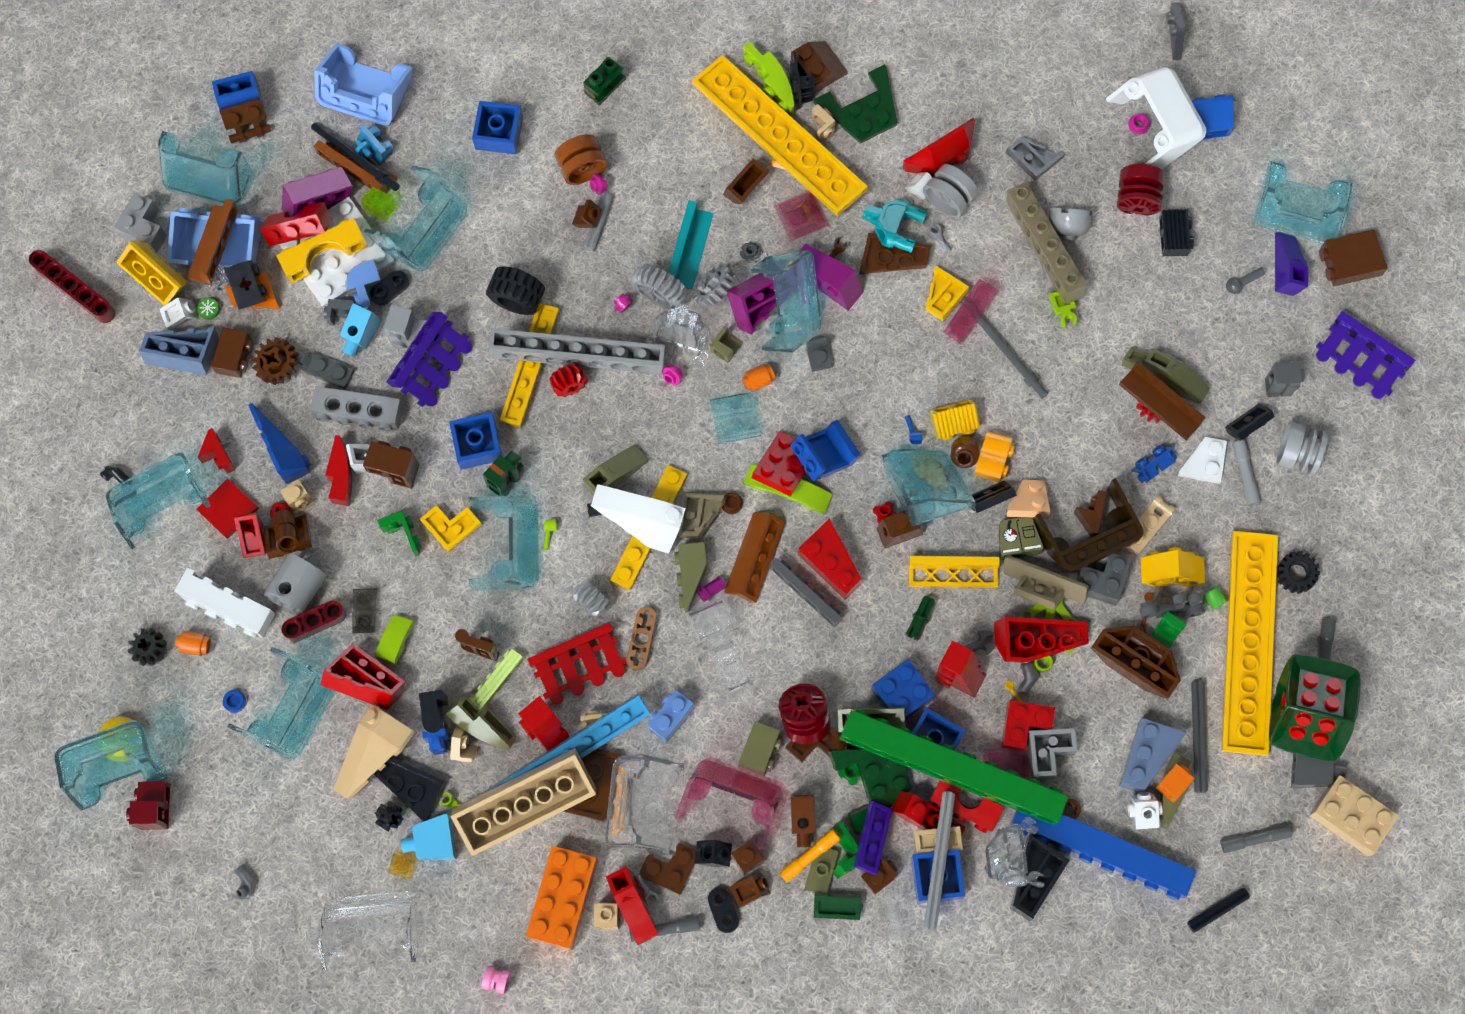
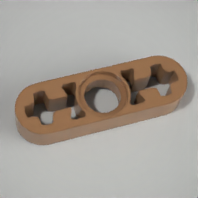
M642 607L636 614L627 655V664L634 671L643 670L648 662L657 619L655 611L650 607ZM646 612H649L650 617H653L652 620L649 619L646 625L647 628H651L650 631L645 628L637 629L638 625L643 627V618H640V616L645 615ZM640 633L648 636V641L644 645H639L635 641L636 636ZM633 647L641 650L646 649V652L641 651L640 653L643 663L639 662L638 666H635L634 662L631 661V658H636L637 650H633Z

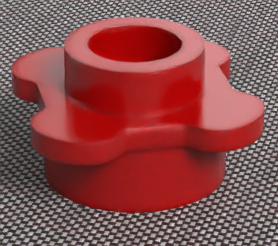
M888 501L884 505L873 508V513L876 514L879 524L882 519L897 513L893 509L894 505L892 502Z

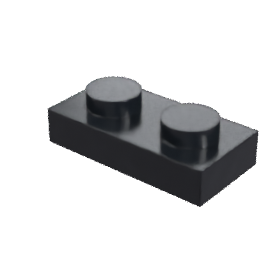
M1259 403L1228 424L1225 429L1230 436L1241 441L1261 426H1264L1275 416L1271 409Z

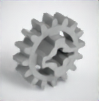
M719 265L717 269L713 267L712 270L705 273L704 278H701L700 282L696 285L697 290L693 293L695 295L694 300L703 308L705 306L709 308L711 304L714 306L722 300L723 296L728 293L727 290L732 287L730 283L734 281V273L725 265Z

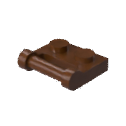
M459 629L455 633V638L461 643L463 650L497 662L500 653L496 645L492 644L493 641L482 636H480V639L471 637L465 629Z

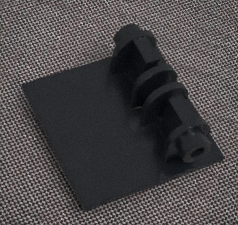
M793 52V61H790V81L793 83L794 102H798L799 108H801V103L811 102L814 99V78L809 75L799 77L796 54Z

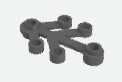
M1183 593L1172 597L1174 605L1157 606V604H1154V601H1147L1140 604L1141 608L1139 611L1142 619L1154 616L1162 618L1167 611L1173 615L1185 612L1187 617H1195L1205 613L1204 608L1206 605L1201 603L1203 602L1201 593L1189 595L1188 600L1186 594Z

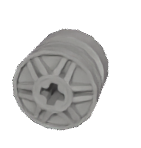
M1290 421L1281 441L1276 465L1292 469L1296 462L1300 461L1299 471L1304 473L1308 466V474L1315 476L1327 452L1328 432L1321 430L1317 437V429L1312 428L1308 436H1305V425Z

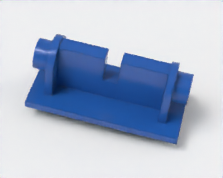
M1166 445L1157 446L1152 450L1153 454L1151 456L1139 459L1135 463L1136 467L1131 469V472L1139 473L1137 478L1141 483L1149 482L1159 474L1155 466L1158 465L1160 470L1163 471L1175 463L1177 456L1173 451L1170 452L1174 447Z

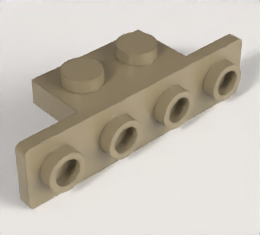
M1009 555L1005 557L1003 573L1020 580L1014 587V595L1053 610L1056 609L1064 597L1081 604H1085L1087 601L1088 585Z

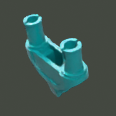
M899 198L885 203L883 208L867 204L862 219L876 226L874 231L883 246L893 248L894 246L911 253L916 240L899 235L897 232L899 224L904 217L923 224L927 210L912 206L908 200Z

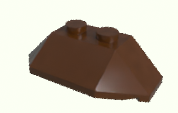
M1134 625L1103 629L1091 647L1108 667L1144 691L1169 699L1181 680L1172 650Z

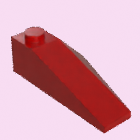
M1003 617L994 622L995 646L1005 662L1028 663L1089 644L1088 622Z

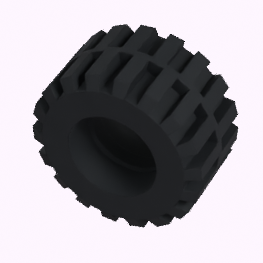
M499 266L493 273L486 290V295L495 304L510 312L521 315H534L544 294L545 287L537 278L525 271L513 267Z

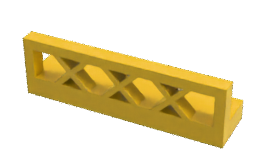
M910 556L909 587L998 588L999 557ZM913 570H923L929 576L924 581H913ZM939 570H945L951 577L945 582H939L933 575ZM961 570H967L973 577L968 582H961L956 575ZM984 570L994 571L993 582H983L978 575ZM930 578H932L935 582H927V581H928Z

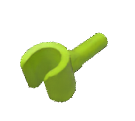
M548 519L544 522L545 539L543 549L545 550L549 549L551 531H557L556 519Z
M443 792V794L450 798L447 803L439 800L440 804L447 808H455L461 805L448 792Z

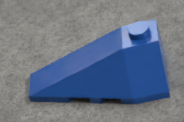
M253 403L248 404L256 425L262 431L260 434L267 446L270 458L284 482L288 484L309 474L308 466L311 463L306 453L302 455L298 448Z

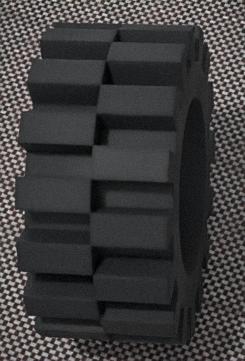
M1294 551L1289 555L1287 554L1277 566L1276 578H1279L1278 583L1280 585L1283 584V589H1289L1290 593L1297 592V594H1301L1302 592H1307L1319 579L1320 571L1317 570L1319 564L1314 563L1316 560L1314 557L1312 559L1309 558L1310 554L1306 553L1303 555V551H1298L1297 553ZM1293 565L1302 566L1306 572L1305 579H1293L1289 572L1290 567Z

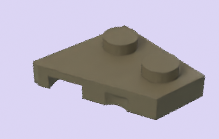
M684 493L682 507L686 509L677 536L700 539L726 502V497L723 495Z

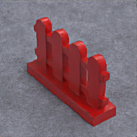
M610 622L527 659L530 667H536L537 672L534 673L535 678L540 677L547 693L543 694L544 699L549 698L553 704L559 705L563 701V691L570 689L573 695L579 696L584 691L582 683L591 680L594 686H601L605 681L603 674L611 671L615 677H622L624 675V664L627 661L625 658L620 659L614 645L618 642L617 638H611L610 633L613 632ZM597 639L599 644L591 647L589 642ZM577 648L579 653L570 657L569 651ZM602 649L608 665L600 669L594 653ZM556 657L558 662L550 666L548 660ZM579 659H582L588 673L583 677H579L573 663ZM558 668H561L567 684L560 687L552 672Z

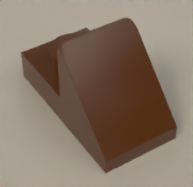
M1098 490L1095 497L1091 496L1089 509L1091 510L1076 507L1074 514L1091 538L1099 533L1107 495L1105 491Z

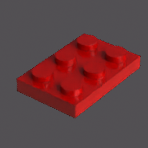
M779 431L753 471L751 478L791 497L806 473L804 466L790 446L796 438Z

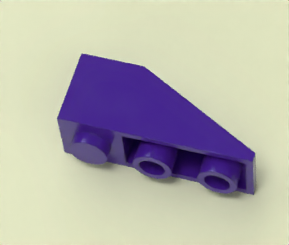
M1276 232L1275 292L1294 296L1308 287V265L1296 238Z

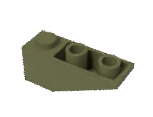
M634 444L600 464L583 478L584 486L593 496L597 484L615 489L649 460Z
M705 542L679 544L678 552H674L675 564L680 565L681 573H676L677 585L682 586L683 594L679 595L680 608H684L685 614L689 613L707 570Z

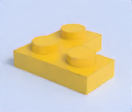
M437 505L420 518V521L448 553L482 526L481 522L468 507L452 520H449Z

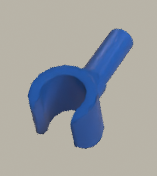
M905 416L911 444H922V431H915L910 416Z

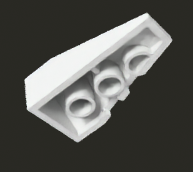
M598 484L591 503V507L625 529L624 531L632 534L646 547L667 554L670 552L679 532L686 509L665 501Z

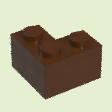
M371 441L363 463L366 472L387 477L392 484L411 489L420 465L411 449L399 446V448L391 447V444L384 441H378V443Z

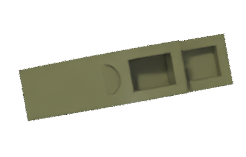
M1131 347L1122 360V366L1131 370L1138 361L1179 396L1201 404L1209 392L1210 388L1192 370L1176 359L1154 348L1150 353Z

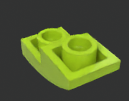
M394 614L381 637L375 658L395 665L405 650L404 642L415 626L414 621Z

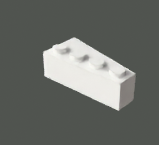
M189 568L186 569L175 589V592L186 601L185 605L196 611L199 607L205 610L204 614L215 620L217 617L225 620L223 623L234 629L239 626L244 629L243 633L253 638L256 635L263 638L275 616L271 609L245 596L241 598L238 593L227 587L222 589L219 584L207 577H204L202 580L195 571Z

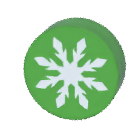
M204 298L198 303L197 311L203 319L212 320L218 316L220 307L214 299Z

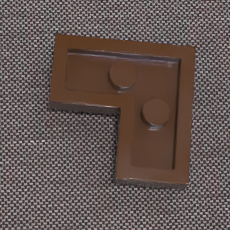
M830 727L828 734L819 742L811 745H801L790 741L785 749L803 763L816 747L830 758L828 750L846 749L848 743L839 740L840 735Z
M678 843L669 864L648 854L639 874L642 878L681 895L694 866L696 850Z

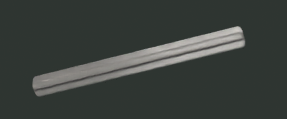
M950 791L942 793L924 929L935 931L938 923L955 793Z

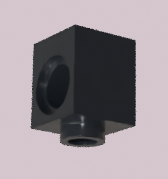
M718 840L697 841L694 864L708 867H730L732 843Z

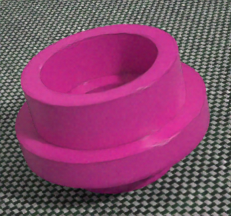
M1144 114L1133 115L1128 123L1130 131L1138 135L1146 133L1150 126L1149 119ZM1140 122L1143 126L1138 127L1135 125V123Z
M593 174L592 179H590V187L597 195L607 191V182L604 175Z
M622 293L614 301L616 305L613 309L622 313L633 302L630 298L631 295L628 293L625 296Z
M676 365L666 366L662 370L663 378L668 384L678 385L681 382L683 373Z

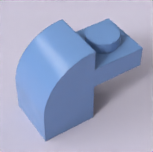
M373 259L353 267L345 281L346 291L355 288L356 293H353L356 305H361L362 308L371 306L364 285L380 280Z

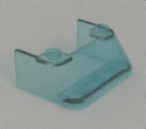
M412 166L410 169L424 182L418 191V198L425 206L402 238L395 233L385 235L382 232L365 229L364 233L384 252L413 270L425 271L466 217L467 206L431 169Z
M809 250L768 256L751 268V273H763L765 278H773L778 316L770 323L769 330L772 339L762 346L764 351L793 353L818 333L821 328L822 319L813 253Z
M176 453L116 485L105 496L113 523L131 549L135 548L132 536H137L144 531L146 526L145 519L184 499L186 503L195 504L202 500L206 508L211 506L204 488L183 453Z
M506 496L469 497V503L473 510H492V513L498 518H509V560H500L494 563L491 568V578L469 579V585L472 590L492 591L534 588L539 582V512L537 507L530 502Z
M271 647L270 651L286 660L281 669V677L290 684L269 723L256 720L251 723L247 731L230 723L227 727L287 759H295L304 749L335 691L320 685L322 672L290 653Z

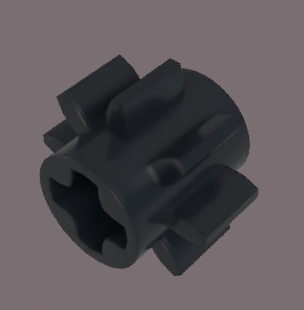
M389 801L388 805L380 804L374 813L378 819L375 824L388 832L390 828L397 829L404 819L401 814L403 809L392 801Z

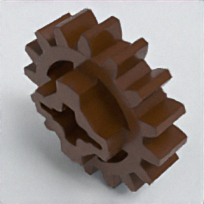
M275 337L274 342L267 339V345L261 343V350L254 351L258 355L257 358H252V361L256 363L252 367L253 370L257 371L256 376L267 384L271 383L273 385H276L277 381L283 384L285 377L291 379L290 373H296V369L293 368L294 365L299 364L294 359L299 356L294 351L295 347L289 344L288 341L280 340Z

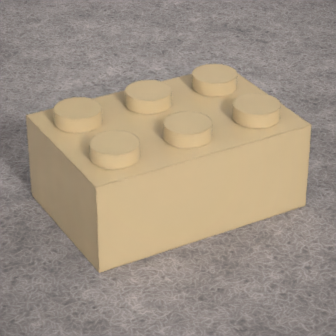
M1341 775L1333 779V784L1326 789L1309 815L1367 856L1376 853L1399 817L1398 814Z

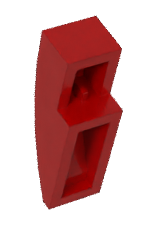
M335 435L325 474L328 481L332 482L328 498L332 504L349 506L352 494L351 465L340 435Z

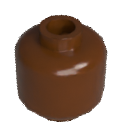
M969 436L958 437L951 445L950 457L952 462L960 468H970L975 465L979 458L978 443Z

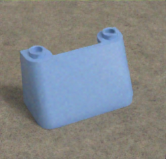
M336 43L315 69V98L324 107L386 126L395 118L412 79L413 67L396 64L392 69V74L356 63L353 50L345 45Z

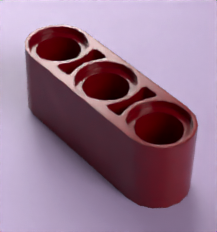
M337 601L326 602L286 620L281 628L282 634L291 642L301 641L344 621L346 610ZM333 608H340L338 616L330 617V612ZM313 617H319V622L316 626L312 627L309 625ZM298 626L297 634L290 636V628Z

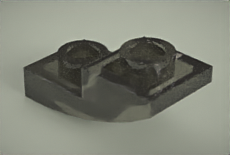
M377 588L353 589V634L376 633Z

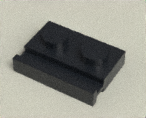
M1001 481L965 497V501L968 507L979 513L1017 496L1014 487H1011L1005 481Z

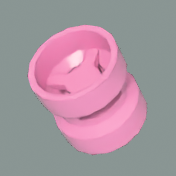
M487 966L481 988L485 990L494 989L497 993L505 995L508 988L505 985L510 980L511 972L506 970L500 972L495 967Z

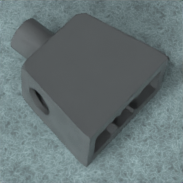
M1293 754L1291 788L1329 787L1333 784V777L1339 775L1344 778L1346 777L1347 766L1335 764L1334 761L1319 760Z

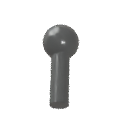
M1260 267L1240 279L1236 277L1230 278L1226 283V289L1232 294H1238L1242 291L1243 286L1264 276L1266 273Z

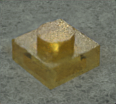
M394 851L388 874L411 879L417 859L416 856Z

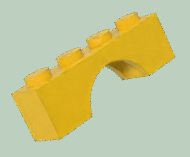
M354 218L341 221L337 226L327 229L326 232L313 238H306L292 248H285L276 256L288 280L293 284L311 275V264L321 252L335 249L351 256L367 248L368 245Z

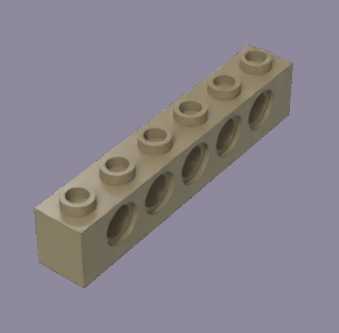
M1025 182L1007 190L1006 202L1064 304L1085 295L1086 283L1028 183Z

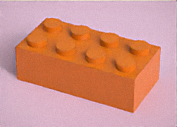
M556 846L551 847L527 929V938L573 951L598 864L596 857Z

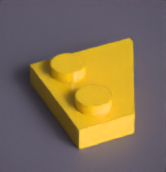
M935 266L933 280L929 289L930 294L927 298L926 311L944 321L969 292V286L938 266Z

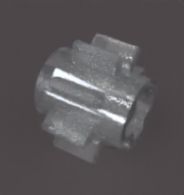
M225 265L218 266L212 285L207 284L211 290L217 288V290L221 291L225 289V286L230 285L224 270L226 268Z

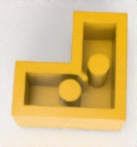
M1178 547L1169 548L1168 552H1150L1149 556L1141 557L1142 584L1152 587L1169 584L1191 587L1205 584L1204 557L1197 556L1194 552L1182 551V548Z

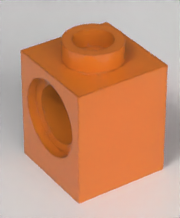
M1176 763L1155 788L1174 803L1195 778L1191 776L1192 772L1184 765L1179 766Z

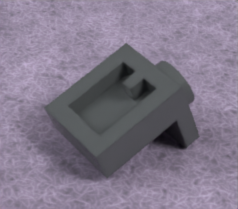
M328 299V305L324 307V319L327 320L330 326H334L335 314L339 317L347 318L352 304H355L354 300Z
M813 337L806 342V351L812 372L833 367L827 337Z

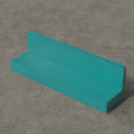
M688 200L668 271L669 274L674 275L676 279L680 280V283L684 284L687 289H693L713 218V213L698 210L697 202Z

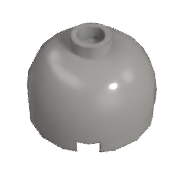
M1062 208L1049 209V221L1057 235L1062 236V240L1075 241V237L1084 235L1090 228L1092 211L1081 209H1063L1061 211Z

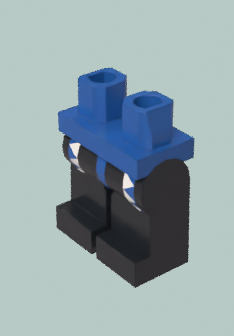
M442 690L419 693L422 724L426 730L422 732L423 739L429 744V750L434 755L448 753L446 741H451V735L448 732V725L444 721L442 707L448 705V697Z

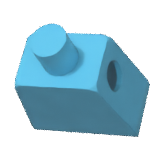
M353 303L340 333V336L346 340L342 352L354 357L358 347L366 349L382 320L373 312Z
M443 814L412 826L413 837L401 839L403 853L415 851L418 860L457 859L451 818L448 814Z

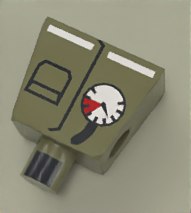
M1007 517V520L1000 521V560H1005L1007 555L1018 558L1042 553L1044 549L1032 517Z

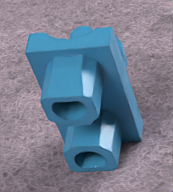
M363 124L359 126L360 134L355 142L358 146L355 152L361 156L366 155L367 158L372 157L380 166L385 162V157L392 153L393 145L389 140L381 143L378 141L381 138V132L376 125L367 128Z

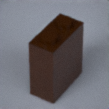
M1375 229L1325 240L1319 250L1320 259L1322 262L1325 261L1327 267L1325 270L1326 278L1332 282L1333 287L1383 276L1388 269Z

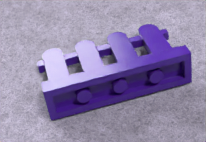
M1341 311L1334 321L1337 323V326L1332 324L1328 329L1332 333L1323 344L1320 342L1317 344L1316 348L1319 350L1316 353V358L1320 362H1326L1330 357L1337 362L1334 369L1338 374H1345L1347 370L1355 374L1353 377L1355 386L1362 387L1366 382L1373 386L1371 390L1373 398L1381 399L1384 395L1389 397L1393 392L1389 388L1397 377L1402 379L1406 374L1403 372V369L1408 371L1416 360L1344 311ZM1350 332L1351 334L1356 336L1355 339L1349 336L1347 333ZM1345 340L1350 345L1343 355L1340 356L1334 351L1341 341ZM1368 344L1369 346L1374 348V350H1370L1366 347V345ZM1362 352L1368 358L1359 369L1353 365V362ZM1385 356L1392 360V363H1389L1387 360H1385ZM1380 364L1387 370L1377 381L1371 375Z
M442 312L431 313L386 381L392 387H402L400 391L403 394L408 392L419 400L417 404L421 407L424 405H436L437 396L433 394V391L436 387L445 389L449 385V379L444 374L447 370H459L461 363L456 358L459 352L467 354L472 350V344L467 340L469 336L466 333L460 335L451 328L453 323L449 320L446 321L448 317ZM443 339L454 347L450 353L439 345ZM431 356L442 364L439 371L428 363ZM419 374L431 382L427 388L416 381Z

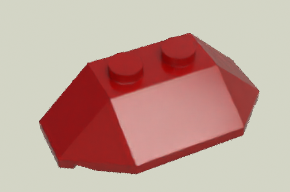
M975 119L968 120L958 128L903 160V170L915 174L928 172L930 176L934 177L936 171L944 164L953 166L956 163L958 165L964 163L969 156Z

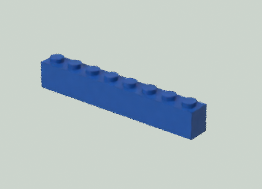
M1016 811L1010 826L1014 827V832L1020 835L1027 836V833L1031 834L1046 845L1049 842L1057 845V850L1065 854L1073 852L1078 854L1079 859L1084 862L1092 863V861L1100 863L1101 869L1111 873L1114 870L1123 873V878L1135 882L1136 879L1145 882L1144 887L1153 891H1157L1158 888L1166 891V896L1174 900L1187 897L1196 874L1194 869L1063 814L1060 822L1054 826Z

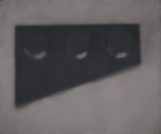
M391 757L385 762L386 767L381 771L377 770L374 775L421 820L427 821L446 782Z

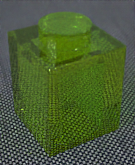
M373 186L369 192L367 191L363 195L361 202L364 211L384 222L388 220L397 206L392 196Z

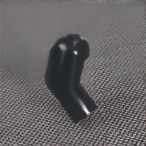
M106 466L100 472V476L104 480L109 481L114 477L124 488L133 481L117 467Z

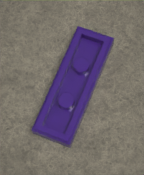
M875 801L869 802L854 864L855 868L872 875L878 873L892 808Z

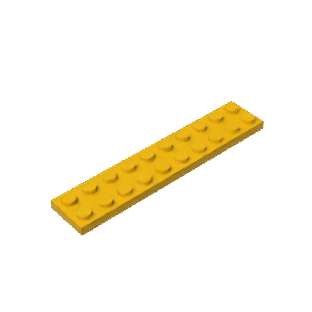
M721 55L692 80L693 85L837 217L868 191V186L725 56Z
M1233 531L1231 534L1221 752L1258 756L1269 755L1278 535Z

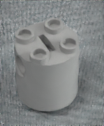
M288 553L266 588L264 596L269 598L273 604L279 607L284 606L291 614L297 616L306 611L327 575L317 568L320 561L312 555L304 553L302 558Z

